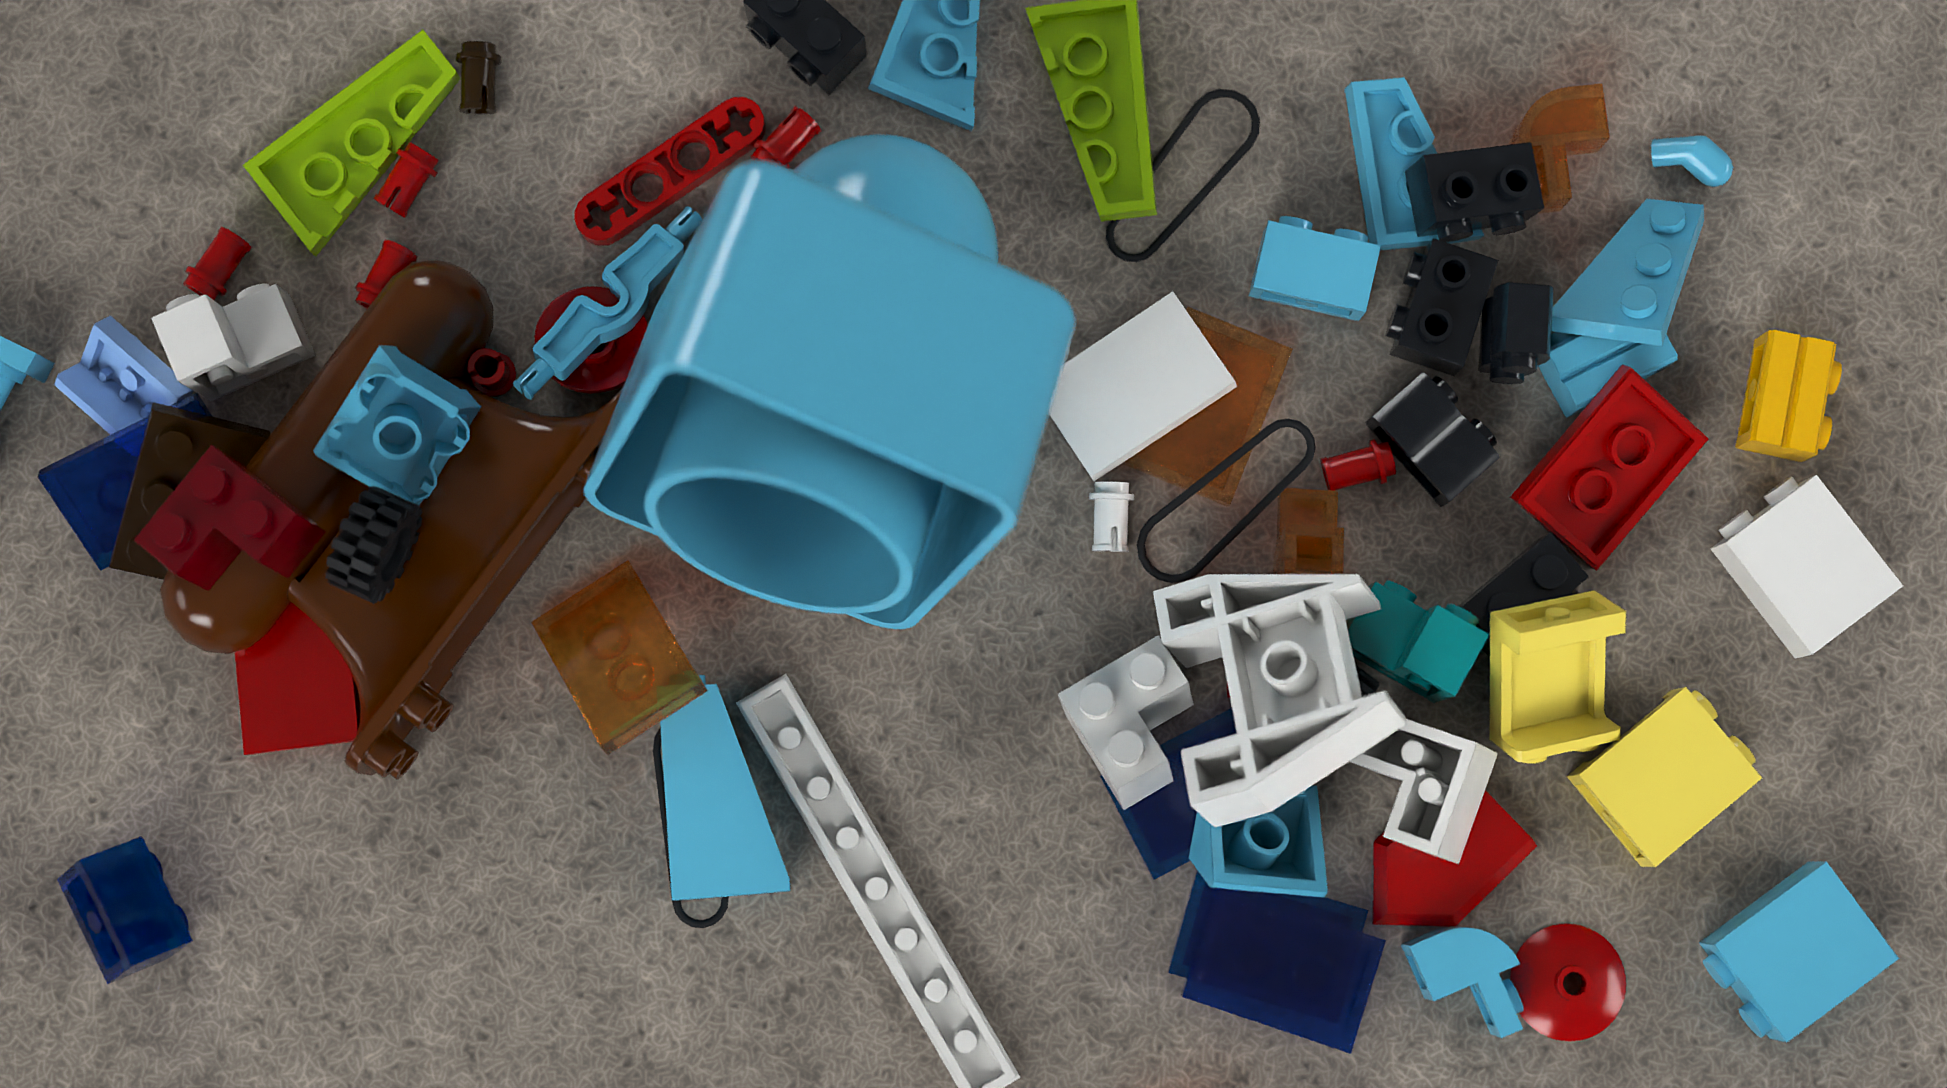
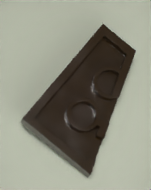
M153 402L111 554L109 568L164 580L168 568L134 541L136 536L211 445L247 466L270 436V431Z

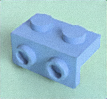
M111 315L93 325L81 361L60 372L54 383L61 392L133 455H139L152 403L155 402L186 410L193 393L192 389L177 381L174 371Z

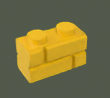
M1768 330L1754 340L1735 448L1803 462L1816 456L1818 449H1825L1832 431V418L1824 415L1827 396L1833 395L1837 390L1842 373L1841 362L1834 361L1837 344L1827 340L1801 337L1798 334L1778 330Z

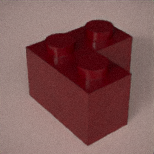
M211 445L140 531L134 541L176 576L209 591L242 550L258 563L289 579L326 531L245 465Z

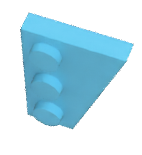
M902 0L868 89L938 119L972 131L975 118V107H973L974 81L977 73L976 36L980 0Z
M1405 77L1351 82L1344 90L1369 243L1381 245L1380 250L1428 246L1433 238L1439 240L1438 235L1417 237L1405 171L1423 155L1437 154L1432 143L1435 136ZM1482 229L1473 230V235L1470 237L1446 243L1479 240L1484 236Z
M1646 199L1553 306L1551 331L1662 346L1704 223V205Z

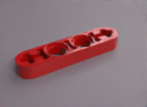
M732 97L725 100L585 195L578 202L574 211V220L581 235L594 245H611L754 149L755 142L758 139L763 140L766 132V122L760 106L746 97ZM737 112L742 118L752 115L754 118L749 122L751 132L743 136L739 131H733L722 140L728 150L720 154L714 138L706 130L714 126L717 135L720 136L731 127L729 120L731 114ZM701 143L709 149L710 157L704 167L698 170H688L679 164L680 151L687 144ZM644 174H654L663 180L661 195L650 202L640 201L632 193L634 182ZM621 189L628 205L636 212L628 217L624 208L621 207L609 217L613 225L610 229L603 231L598 225L589 229L587 225L593 221L590 211L598 206L604 212L610 211L619 204L613 193Z

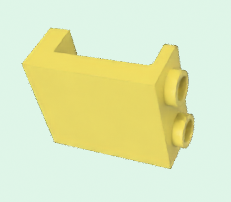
M1594 590L1490 612L1489 739L1515 761L1528 764L1540 763L1545 761L1548 756L1569 751H1592L1597 749L1600 744L1620 740V726L1607 718L1604 712L1606 637L1625 633L1626 611Z
M1686 687L1669 691L1662 697L1664 701L1624 733L1620 740L1613 742L1592 761L1583 762L1566 776L1641 867H1656L1762 779L1752 766L1756 760L1749 748L1735 736L1728 738L1714 721L1718 715L1712 704L1698 691L1690 692Z

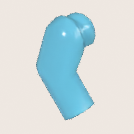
M1707 136L1652 139L1651 158L1653 167L1682 165L1701 183L1711 187L1723 185L1732 175V160Z

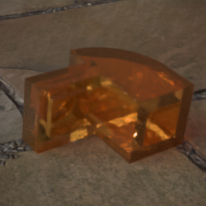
M1602 83L1564 87L1545 94L1530 107L1511 136L1509 145L1532 143L1544 203V209L1538 213L1561 211L1572 199L1567 156L1597 153L1610 139Z
M1286 488L1278 495L1277 542L1273 574H1343L1344 528L1337 527L1338 491Z

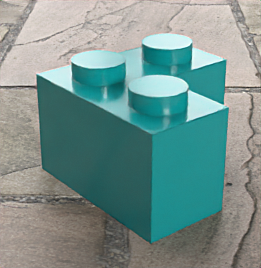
M1386 580L1384 586L1376 581L1368 587L1380 602L1381 610L1348 620L1346 625L1353 657L1433 703L1455 697L1489 636L1488 633L1476 627L1479 619L1469 611L1451 603H1448L1445 609L1436 605L1425 610L1414 604L1417 596L1413 592L1390 580Z

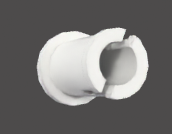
M1095 482L1094 493H1089V500H1094V545H1092V551L1129 552L1128 501H1134V494H1129V483Z

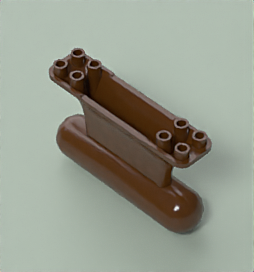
M427 260L412 262L391 278L246 466L326 531L289 579L258 563L242 550L209 591L176 576L169 569H167L160 587L165 616L170 624L187 642L210 652L231 653L248 648L267 634L290 602L295 604L322 629L338 649L349 667L358 689L361 705L359 727L345 755V764L356 773L367 775L377 773L381 777H386L390 774L395 779H399L410 768L418 755L416 749L403 741L414 726L418 729L425 727L429 731L434 732L447 719L454 705L441 696L439 692L452 677V669L574 508H579L585 501V484L622 391L619 392L608 404L589 414L557 417L525 411L503 403L463 380L462 378L468 372V361L471 355L477 350L486 348L494 329V305L486 287L470 271L447 261ZM379 345L396 346L402 354L458 388L466 389L481 408L470 424L469 441L460 453L450 456L437 477L436 487L428 498L423 499L419 506L422 509V514L420 515L422 525L416 531L420 534L417 543L411 547L413 554L410 561L406 560L403 565L405 571L400 579H395L394 588L390 593L386 592L385 598L382 601L371 603L329 584V579L326 578V571L330 567L326 565L327 559L334 552L331 545L334 537H339L342 530L339 526L343 518L348 519L350 516L349 508L353 502L358 503L360 494L364 490L368 491L369 486L317 457L313 450Z

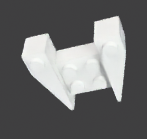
M1207 574L1153 591L1162 644L1186 668L1223 657L1237 734L1181 750L1190 806L1212 826L1219 827L1272 812L1407 724L1405 715L1385 691L1362 697L1346 620L1381 610L1379 600L1359 574Z

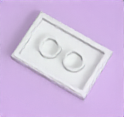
M1172 291L1064 363L1049 415L1092 480L1096 481L1236 388L1237 384Z

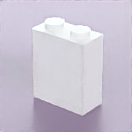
M1817 475L1799 483L1791 476L1775 486L1763 496L1769 504L1754 517H1752L1748 510H1745L1728 521L1718 530L1724 539L1711 548L1718 560L1795 659L1813 655L1903 587L1902 583Z

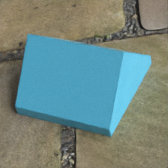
M1310 786L1272 812L1219 827L1212 826L1197 812L1189 860L1212 888L1325 897L1328 893L1317 786Z

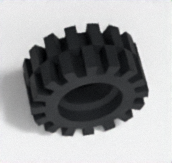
M371 486L368 491L364 490L360 494L358 503L353 502L349 508L350 516L348 519L343 518L339 526L342 530L339 537H334L331 548L334 549V552L327 559L326 565L330 567L326 571V578L329 579V584L371 603H376L385 598L386 592H391L395 585V579H400L405 571L403 568L405 561H410L413 554L411 547L417 543L420 534L416 531L422 525V518L420 517L422 509L413 502L379 487Z

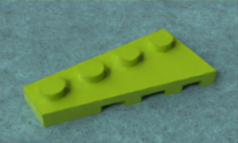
M1078 0L1025 7L1101 222L1157 215L1138 1Z
M422 29L243 164V167L308 250L316 257L398 157L396 154L397 150H403L461 80V77Z

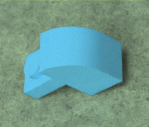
M1450 926L1432 930L1400 944L1424 999L1436 1001L1469 986L1491 1035L1503 1038L1523 1029L1517 1016L1518 1013L1524 1011L1520 996L1511 980L1507 978L1502 981L1499 973L1519 965L1520 962L1514 952L1501 939L1480 929Z

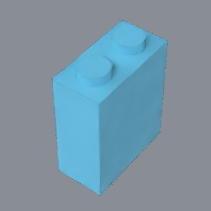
M1808 861L1699 942L1708 954V957L1703 960L1708 973L1722 988L1727 989L1731 986L1744 1003L1738 1011L1748 1027L1761 1038L1767 1034L1770 1039L1782 1042L1790 1041L1899 959L1827 861Z

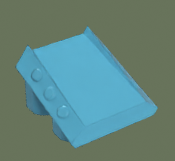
M379 345L313 452L317 457L365 485L379 487L420 506L423 499L428 498L436 487L437 477L450 456L460 453L469 441L470 424L481 406L466 389L458 388L402 354L396 346Z

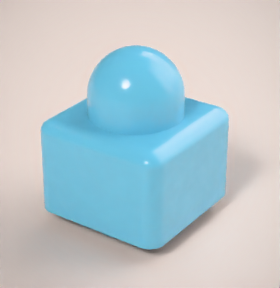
M872 134L855 136L828 145L801 162L794 170L762 160L742 163L733 168L725 177L654 309L585 484L584 495L594 507L603 513L659 536L684 560L711 577L738 590L794 608L823 613L847 614L883 628L907 629L913 627L1015 526L1074 332V312L1066 298L1054 288L998 263L996 228L983 195L973 180L958 164L929 145L895 135Z

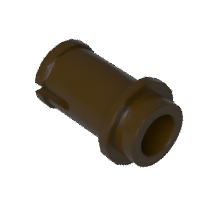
M484 41L463 42L461 52L456 54V61L461 64V104L459 105V111L470 114L471 109H475V114H495V66L501 63V56L496 54V45Z

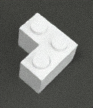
M264 283L248 287L238 293L237 301L223 307L206 294L202 296L198 294L181 296L167 304L166 312L152 317V322L177 381L206 399L213 401L316 356L290 295L277 284L269 286V284Z
M1158 635L1058 693L1065 715L1123 810L1174 781L1168 759L1150 730L1194 705L1188 680L1168 649L1162 644V640Z
M1406 719L1407 724L1350 760V762L1402 781L1383 837L1459 864L1498 753L1476 742Z

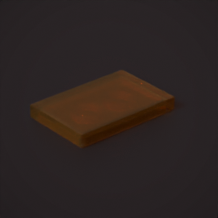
M1187 307L1186 311L1227 368L1237 387L1124 461V465L1185 490L1260 432L1293 350L1290 347L1190 307ZM1252 449L1195 494L1229 507Z
M629 560L531 622L598 744L607 755L613 753L708 691Z

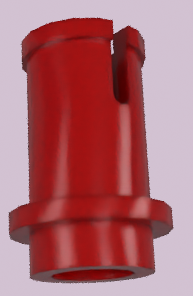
M795 106L790 111L791 113L765 141L758 139L755 142L754 147L756 150L750 157L752 161H769L791 170L789 166L791 161L821 132V128L807 112Z
M411 142L408 143L404 151L401 149L397 150L396 154L400 158L378 194H375L373 198L388 208L401 189L389 209L403 218L407 216V211L430 175L436 177L438 173L434 168L439 160Z
M224 227L219 228L218 234L194 268L191 266L186 268L185 272L188 274V277L183 283L194 293L200 296L206 294L213 300L216 299L218 294L224 296L227 293L224 285L246 253L252 248L248 242Z
M384 240L382 249L365 282H358L355 287L356 291L359 292L355 302L368 309L391 278L412 262H416L418 256L401 244Z
M483 348L474 352L468 361V373H471L473 385L478 390L491 397H498L506 394L513 388V381L516 380L517 371L514 363L508 356L493 349ZM498 365L497 371L492 377L484 378V372L489 366Z
M1375 439L1369 440V447L1329 458H1320L1321 468L1329 493L1377 479L1380 484H1384L1387 482V477L1396 475L1395 461L1389 443L1377 444Z

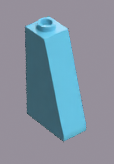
M686 675L670 678L671 687L658 688L672 901L790 891V878L717 684H706L705 675Z

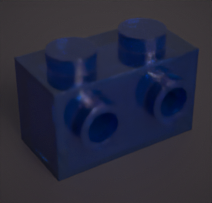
M142 836L82 858L57 878L107 984L172 957L193 941L188 931L189 926L186 914L178 904L174 903L163 880L162 865L157 856L149 851Z

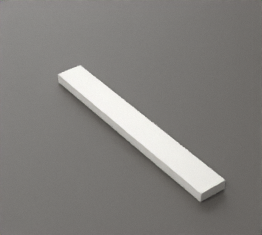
M787 674L782 675L736 702L957 1087L1004 1088L1019 1079L1020 1075Z

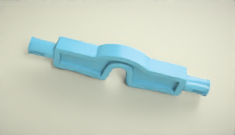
M685 206L683 211L665 229L659 224L652 225L635 244L609 263L602 273L603 284L619 299L618 304L612 307H605L587 296L580 295L575 297L554 326L533 346L535 362L517 380L513 381L515 388L521 394L524 393L527 399L531 400L553 376L562 381L566 380L601 343L613 341L629 332L645 313L650 292L679 264L684 255L683 242L699 227L703 220L696 211L693 213L691 207Z

